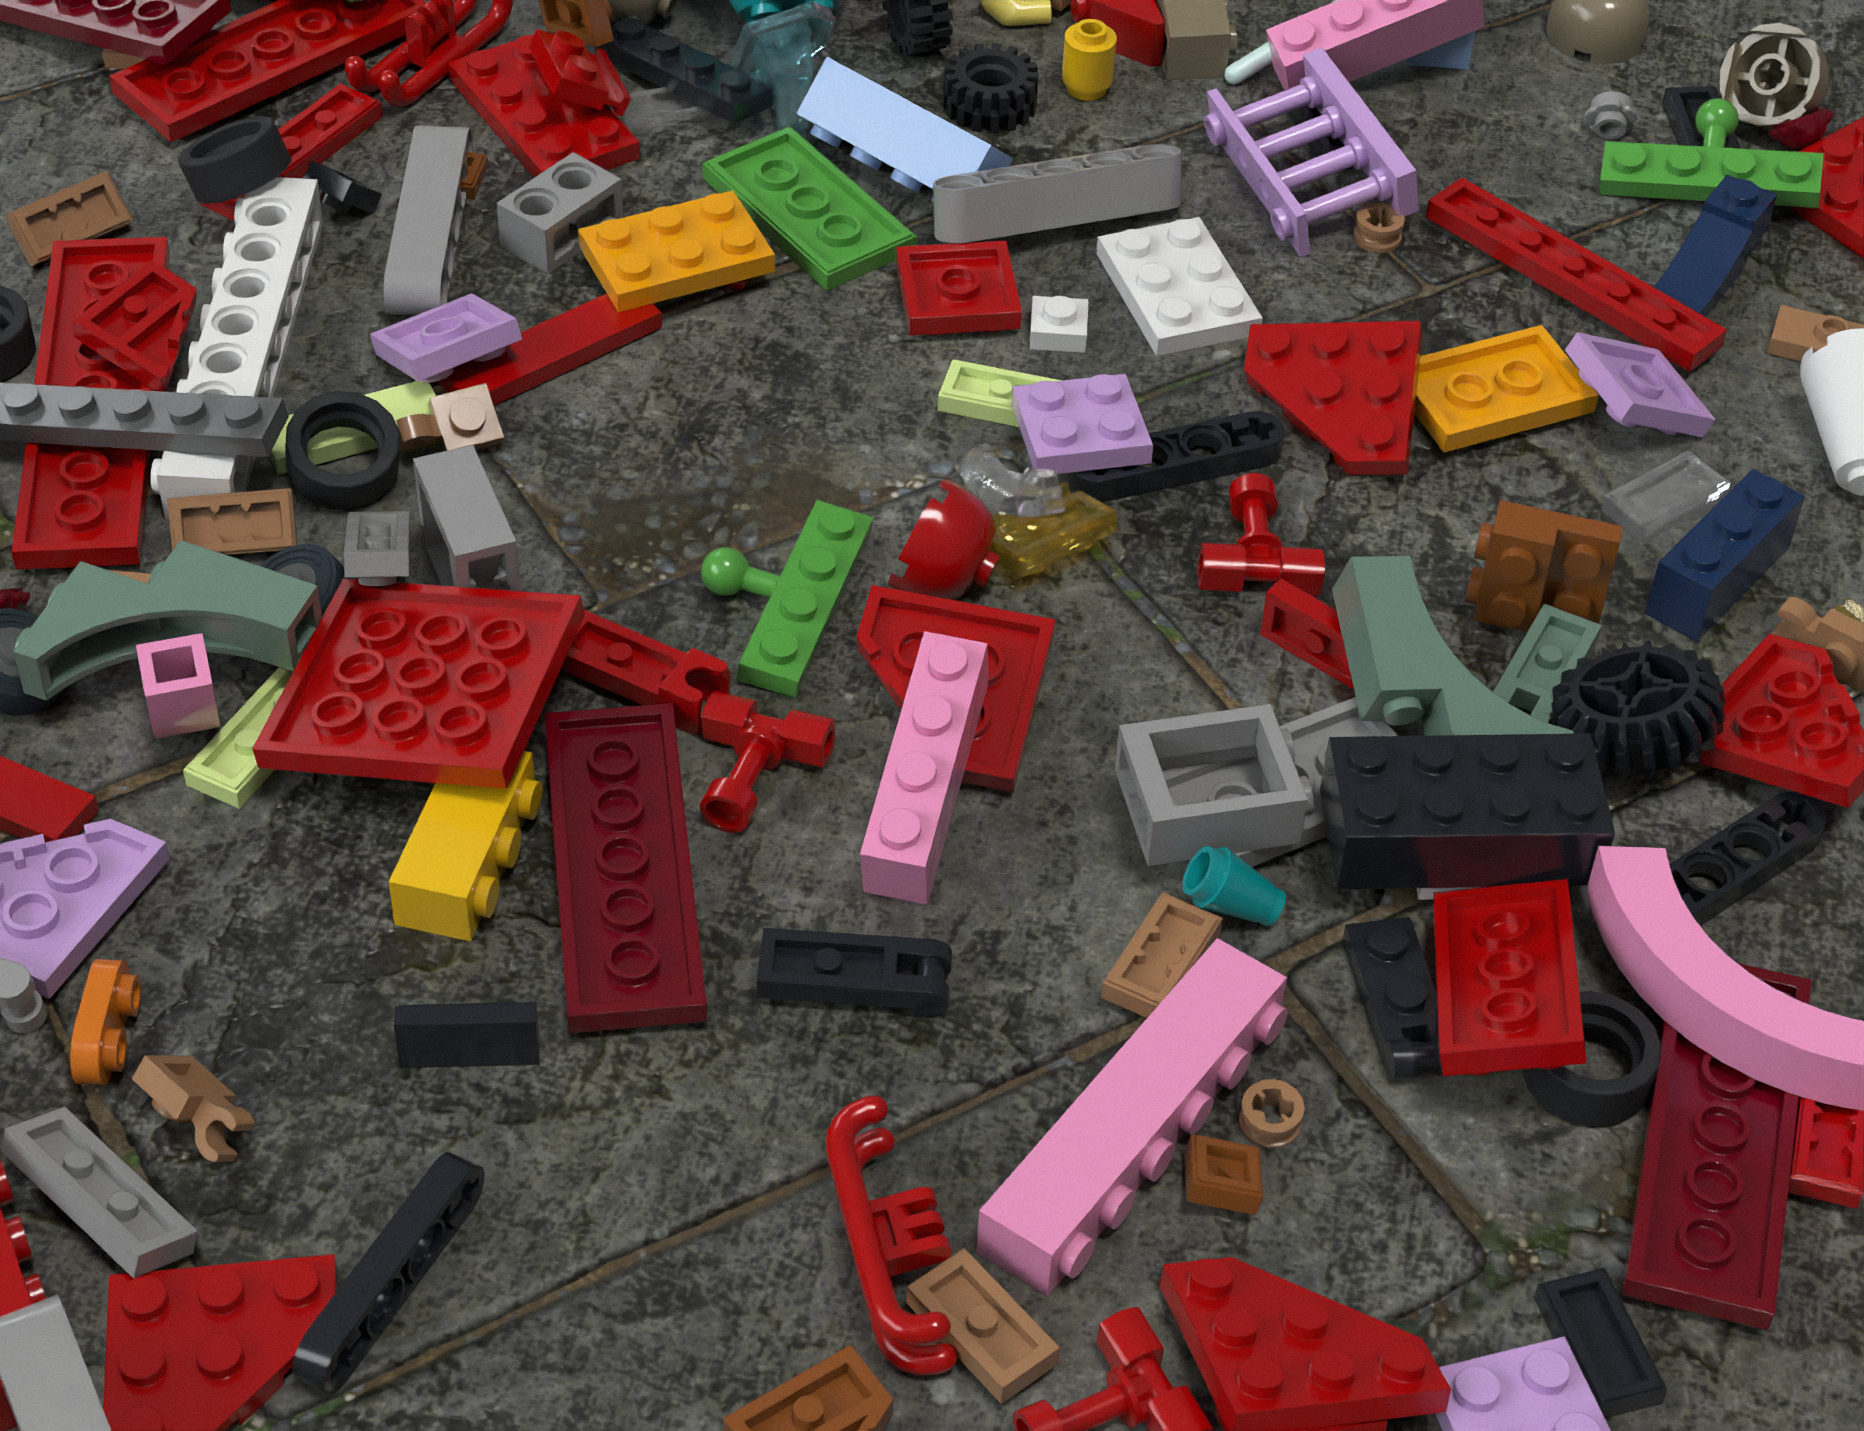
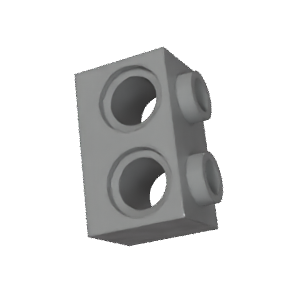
M572 152L497 202L500 247L544 273L550 274L581 252L578 229L600 224L610 219L623 218L621 178Z

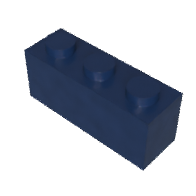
M1752 469L1659 561L1645 614L1698 642L1789 549L1805 495L1783 485L1774 478Z

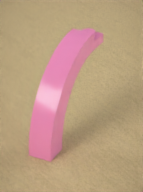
M1598 846L1586 889L1593 918L1603 942L1619 970L1637 993L1664 1021L1690 1042L1719 1061L1758 1081L1788 1093L1825 1104L1864 1111V1021L1827 1012L1798 1001L1769 986L1731 959L1709 938L1682 900L1671 873L1666 848Z

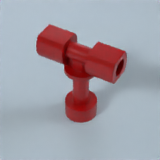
M1259 473L1244 474L1236 478L1231 483L1228 491L1230 511L1235 519L1244 523L1245 535L1239 538L1236 544L1201 543L1197 564L1199 589L1242 592L1244 581L1276 583L1283 579L1305 593L1320 596L1325 577L1323 550L1283 547L1280 538L1269 532L1268 520L1274 516L1278 508L1276 486L1273 480Z
M714 691L709 696L701 715L703 739L733 746L739 759L729 778L721 777L711 782L700 803V812L703 818L710 825L724 832L738 833L745 830L758 806V800L752 788L762 769L769 770L777 767L782 758L823 768L828 763L836 743L835 719L794 709L787 714L785 720L759 714L756 700Z
M1131 1307L1119 1311L1099 1324L1096 1343L1112 1368L1106 1374L1107 1389L1056 1411L1048 1401L1042 1399L1013 1413L1015 1431H1088L1118 1417L1130 1428L1145 1423L1149 1431H1213V1427L1188 1386L1183 1385L1173 1388L1163 1372L1161 1362L1164 1347L1139 1307Z

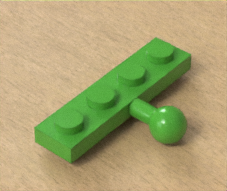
M1715 98L1702 104L1695 118L1697 130L1704 137L1703 147L1605 141L1600 178V195L1705 201L1728 174L1738 179L1749 180L1760 188L1776 193L1777 197L1774 205L1818 208L1824 153L1725 148L1726 138L1730 137L1736 130L1739 116L1731 102Z
M816 500L781 576L750 567L745 556L734 548H717L705 557L701 567V576L705 586L713 593L721 596H730L745 590L770 598L740 659L737 672L738 681L796 699L871 535L874 517Z

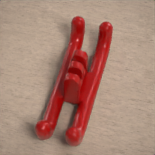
M431 0L419 7L418 12H413L405 19L407 40L369 71L366 70V64L361 57L351 56L345 62V73L349 84L361 93H372L380 89L382 97L392 106L405 107L410 105L449 74L448 62L478 51L501 31L510 17L514 0H493L488 14L462 36L456 35V27L463 23L472 13L478 0H455L454 2L452 0ZM413 63L422 67L402 85L400 84L398 74Z
M878 1095L863 1097L846 1105L833 1117L826 1132V1155L874 1337L884 1358L900 1371L918 1376L941 1374L951 1370L956 1364L957 1353L952 1345L945 1342L923 1346L919 1344L935 1343L945 1339L950 1333L951 1322L945 1314L939 1311L915 1315L907 1313L900 1308L890 1276L944 1262L951 1256L952 1250L948 1238L941 1235L944 1232L945 1226L941 1214L934 1211L937 1208L938 1202L932 1188L918 1187L869 1201L862 1176L863 1167L870 1160L890 1153L895 1145V1137L886 1128H875L856 1136L863 1128L883 1121L888 1114V1105L882 1097Z

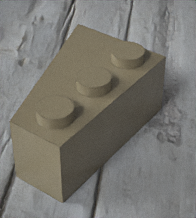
M1155 0L1165 22L1161 60L1165 79L1225 77L1229 56H1234L1237 51V32L1235 25L1229 24L1226 0Z

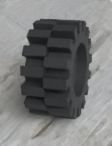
M951 0L882 1L883 11H887L888 16L885 19L887 28L892 29L890 37L893 43L897 42V50L900 53L903 52V56L907 57L940 50L950 45V35H953V27L949 20H953V11L949 9L948 2H951Z
M983 43L974 44L973 52L967 47L960 49L959 56L952 54L948 58V64L945 65L943 105L944 109H947V116L950 119L957 117V124L963 128L967 124L972 123V131L980 133L982 127H990L991 134L999 133L1000 126H1004L1007 132L1016 130V122L1022 126L1029 123V116L1034 117L1036 113L1039 80L1038 66L1036 62H1031V56L1027 53L1018 56V48L1012 46L1003 51L1001 50V44L992 43V49H985Z

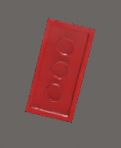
M534 34L521 36L515 41L487 50L475 51L468 56L448 62L449 80L533 178L572 152L605 170L640 159V141L606 104H604L602 110H598L553 96L529 49Z
M1568 879L1433 892L1439 1054L1443 1076L1464 1074L1482 1076L1498 1071L1531 1068L1549 1070L1565 1065L1587 1064Z

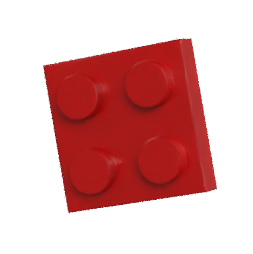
M1006 241L896 247V267L909 336L1021 329L1022 309Z

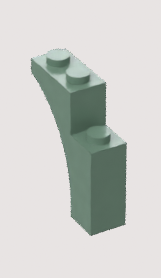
M182 540L179 541L166 561H160L154 567L148 584L80 561L67 580L59 583L53 589L48 605L31 627L25 628L17 638L13 656L18 668L23 691L26 694L47 701L65 687L87 675L112 665L137 659L136 645L200 633H203L206 652L247 657L294 671L322 619L318 586Z
M1362 556L1349 559L1334 584L1332 592L1361 721L1385 720L1389 725L1398 726L1421 719L1425 736L1574 734L1572 730L1549 724L1510 705L1490 691L1458 660L1430 618L1421 597L1411 556Z

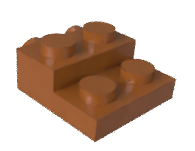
M1500 500L1494 524L1482 522L1474 558L1485 560L1486 563L1484 569L1473 566L1469 579L1465 602L1476 604L1473 621L1528 632L1543 604H1547L1599 624L1623 526Z

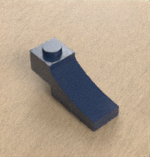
M1727 174L1705 200L1702 212L1691 232L1654 288L1707 317L1740 276L1746 255L1768 229L1777 194L1760 188L1749 180L1738 179Z

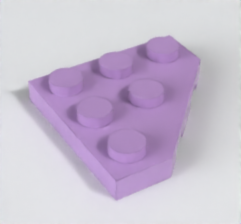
M113 819L85 824V834L45 843L43 834L0 843V958L24 965L33 978L35 990L41 996L50 999L169 861L166 841Z

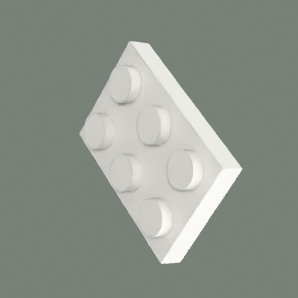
M1200 217L1180 219L1170 223L1139 229H1128L1119 233L1098 236L1096 254L1156 356L1248 338L1250 324H1262V316Z

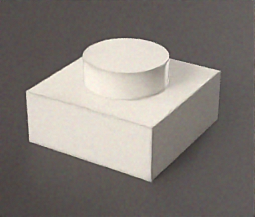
M1033 296L1029 349L1085 353L1088 299L1068 298L1065 296Z

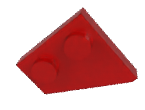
M150 260L73 320V337L153 390L164 392L168 387L196 306L197 288L154 260Z

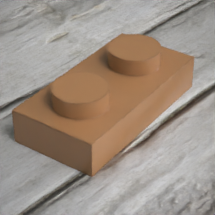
M965 1248L907 1286L906 1303L916 1314L939 1311L948 1317L951 1322L950 1333L941 1341L952 1345L957 1353V1358L1001 1404L1059 1364L1060 1347Z

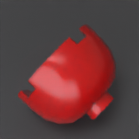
M945 478L939 485L940 490L947 494L943 503L932 497L929 500L898 560L909 565L903 579L891 573L888 586L897 590L956 600L973 583L984 588L1000 559V555L991 551L996 528L993 515L987 506L968 489Z

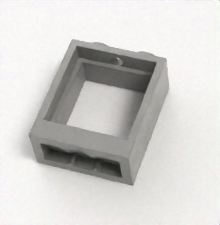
M469 445L414 458L423 549L438 585L521 591L516 539L474 446Z
M1271 704L1119 725L1115 772L1148 866L1191 860L1196 852L1204 846H1210L1214 849L1227 847L1234 853L1301 844L1305 816L1312 815L1313 792L1309 779L1306 776L1299 777L1294 765L1295 751L1292 736L1287 728L1280 729ZM1257 756L1271 791L1268 793L1174 806L1162 770Z

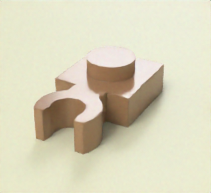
M1789 597L1778 610L1777 616L1782 618V621L1771 634L1826 649L1833 663V674L1837 681L1862 693L1864 690V624L1832 608L1821 618L1817 616L1812 606L1804 600Z

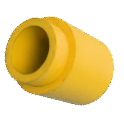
M1085 19L1070 26L1065 32L1062 81L1066 85L1068 94L1079 100L1093 101L1100 99L1107 93V88L1113 83L1117 36L1114 30L1102 21Z

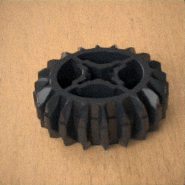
M1648 640L1641 647H1629L1623 642L1621 649L1611 652L1600 648L1597 657L1594 659H1577L1576 669L1561 672V683L1552 687L1551 724L1572 730L1574 734H1591L1601 777H1606L1615 772L1621 773L1626 781L1633 774L1646 773L1652 779L1655 771L1663 769L1677 773L1680 762H1699L1701 751L1715 748L1716 736L1723 732V722L1725 721L1724 706L1726 704L1724 688L1720 685L1719 675L1713 672L1711 661L1699 660L1695 650L1678 652L1674 643H1668L1658 648L1653 647L1650 640Z

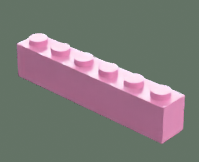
M1217 938L979 1210L976 1252L1047 1297L1066 1275L1070 1278L1078 1276L1088 1263L1094 1251L1095 1240L1107 1226L1111 1229H1116L1120 1226L1133 1206L1136 1196L1135 1192L1147 1178L1154 1182L1161 1177L1174 1155L1175 1144L1185 1132L1196 1134L1201 1129L1212 1110L1215 1096L1224 1086L1231 1090L1240 1082L1249 1066L1251 1053L1261 1042L1269 1045L1276 1039L1288 1015V1009L1282 1006L1287 977Z

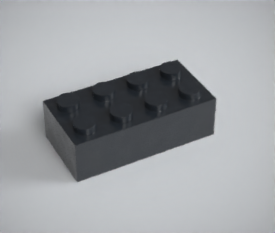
M1590 733L1329 737L1320 794L1337 890L1493 887L1568 879L1569 886H1585L1589 882L1598 846H1612L1615 830Z

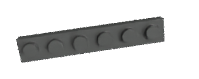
M0 383V441L269 457L289 417L283 398Z

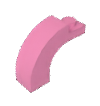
M203 633L136 645L154 739L220 727Z

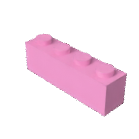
M1337 0L1266 29L1273 68L1284 90L1300 85V79L1305 77L1303 54L1321 47L1348 82H1351L1484 28L1485 21L1482 0Z
M924 631L860 852L863 892L928 905L988 687L987 643Z

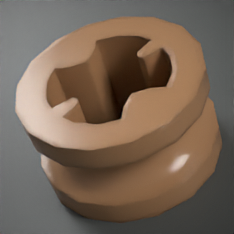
M1371 202L1364 204L1358 209L1353 238L1359 247L1375 253H1386L1399 247L1402 240L1401 231L1405 224L1404 215L1399 216L1390 204L1383 202Z
M1276 1079L1261 1080L1252 1084L1245 1091L1241 1102V1112L1239 1115L1241 1131L1247 1139L1256 1145L1266 1148H1281L1292 1143L1299 1136L1305 1111L1302 1096L1296 1088L1287 1082ZM1263 1107H1278V1115L1281 1117L1280 1123L1272 1124L1265 1122Z

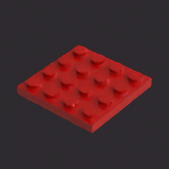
M342 579L252 748L258 768L507 789L584 618L585 613L581 595L397 582L387 586H365L359 584V580Z

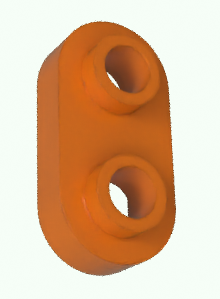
M95 959L91 965L71 1039L70 1067L73 1081L76 1084L107 1085L113 1071L121 1072L124 1068L127 1055V1035L124 1030L127 1016L135 1017L138 1014L141 1002L139 975L130 974L129 965L126 960Z

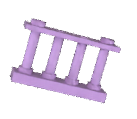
M1322 47L1303 54L1305 77L1300 79V85L1233 111L1217 88L1207 92L1209 114L1204 116L1205 129L1214 146L1221 144L1269 212L1273 228L1279 239L1282 241L1288 239L1300 257L1311 254L1308 233L1309 224L1375 198L1380 202L1386 200L1399 216L1404 215V217L1419 211L1416 169ZM1308 105L1311 109L1316 107L1321 113L1319 117L1254 141L1246 128ZM1329 135L1333 139L1339 137L1345 145L1278 173L1268 161L1270 158ZM1352 166L1356 170L1363 169L1369 177L1303 204H1299L1291 193V190Z

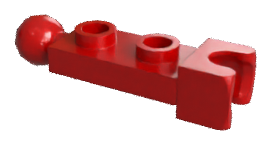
M584 610V618L560 670L641 705L673 703L675 727L693 735L701 734L702 721L700 716L703 701H707L714 691L730 694L731 677L726 662L695 648H691L685 653Z

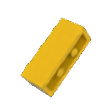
M523 752L507 789L435 783L389 879L394 925L471 942L482 916L488 918L492 916L498 901L499 878L504 867L512 868L515 865L521 846V829L526 819H535L541 804L543 787L541 781H536L534 778L532 752Z

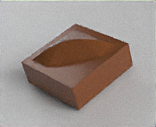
M1191 1134L1184 1151L1187 1202L1256 1215L1263 1199L1260 1148Z

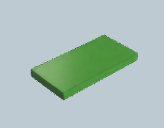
M790 126L702 163L703 179L718 193L733 190L758 229L826 291L895 261L896 247L916 246L917 236Z

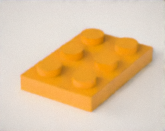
M733 190L710 194L704 198L672 206L658 207L652 211L620 219L606 220L600 224L578 229L579 247L618 312L775 272V253Z
M1542 325L1420 356L1414 414L1445 453L1593 413L1596 410L1599 394L1581 380L1578 375V368Z

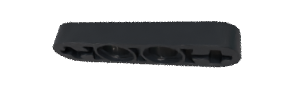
M1253 411L1151 432L1149 436L1153 443L1152 458L1160 460L1163 463L1162 466L1150 468L1132 465L1068 473V488L1076 498L1082 501L1103 503L1268 467L1275 464L1281 457L1285 428L1276 416L1266 412ZM1205 446L1215 449L1218 453L1209 456L1193 453L1190 448Z
M1794 791L1780 793L1669 864L1681 898L1696 922L1702 926L1813 852L1819 845L1826 825L1827 814L1823 805L1811 796ZM1784 822L1789 826L1783 830L1782 836H1780L1779 832ZM1740 844H1749L1761 849L1767 858L1759 861L1745 859L1734 850V847ZM1700 873L1711 875L1721 883L1722 888L1717 890L1701 889L1691 882L1689 876Z
M451 1152L442 1154L432 1164L303 1336L293 1361V1375L296 1379L327 1394L337 1392L348 1381L474 1209L484 1184L485 1172L482 1166Z

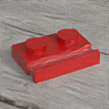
M536 29L529 49L553 96L598 110H602L604 104L611 105L616 115L623 117L631 97L606 51L597 48L596 53L591 54L585 47L584 41L572 33L559 30L552 34Z

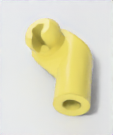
M980 0L984 10L1003 26L1051 23L1052 11L1050 0Z

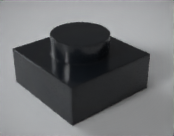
M312 160L303 178L318 180V187L322 190L320 201L345 214H349L352 206L373 214L382 196L378 191L350 176Z

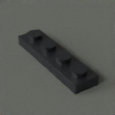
M634 18L619 20L611 27L614 40L595 47V53L597 48L605 50L610 61L733 124L773 107V87L751 77L745 71L737 70L715 59L708 53H702L680 42L674 36L666 35L646 25L642 20Z

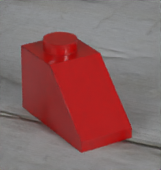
M1070 0L1071 14L1075 23L1085 19H1096L1114 30L1117 36V54L1150 67L1161 66L1165 22L1155 0Z

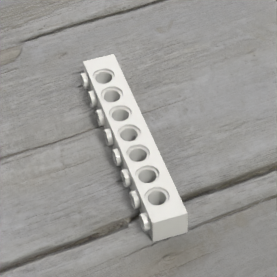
M276 177L262 187L247 193L245 198H237L235 205L234 232H227L224 239V264L222 268H215L213 273V299L211 304H204L202 307L200 340L191 342L188 355L189 374L187 380H179L176 392L273 398L323 226L318 180ZM164 451L162 459L155 458L152 463L151 489L153 494L161 496L165 519L169 520L167 498L246 492L256 456Z

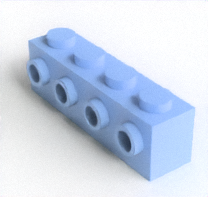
M826 57L796 113L814 123L810 134L837 149L842 140L854 145L850 156L877 171L882 162L887 163L895 168L890 178L919 193L923 184L933 189V182L938 178L1008 167L1013 161L1012 157L829 57Z

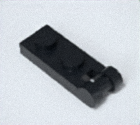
M1411 917L1345 924L1342 942L1388 1079L1391 1082L1409 1080L1414 1078L1415 1072L1434 1070L1437 1076L1443 1075L1439 1054L1437 991ZM1424 1041V1043H1420V1044H1412V1045H1411V1043H1410V1042Z
M763 928L757 975V998L909 1008L914 1014L921 1017H938L947 1012L949 1007L950 989L944 978L951 971L952 949L947 943L936 939ZM897 970H909L915 975L897 974Z

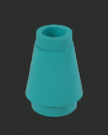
M1210 846L1202 847L1192 857L1184 873L1182 882L1183 892L1192 897L1193 904L1198 908L1255 923L1258 922L1264 926H1270L1276 922L1284 909L1286 902L1285 892L1275 887L1271 881L1227 847H1219L1217 849Z

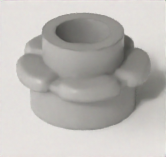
M1608 91L1600 93L1593 98L1591 107L1585 113V122L1590 125L1591 131H1595L1599 137L1617 139L1633 130L1634 122L1637 120L1638 115L1633 108V101L1629 96L1621 92Z

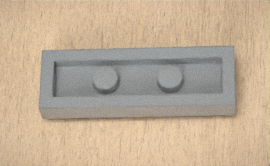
M409 511L348 512L344 546L345 578L358 577L359 584L365 586H387L395 584L397 576H409Z
M66 1107L5 1128L1 1152L133 1278L139 1277L193 1254L198 1230Z

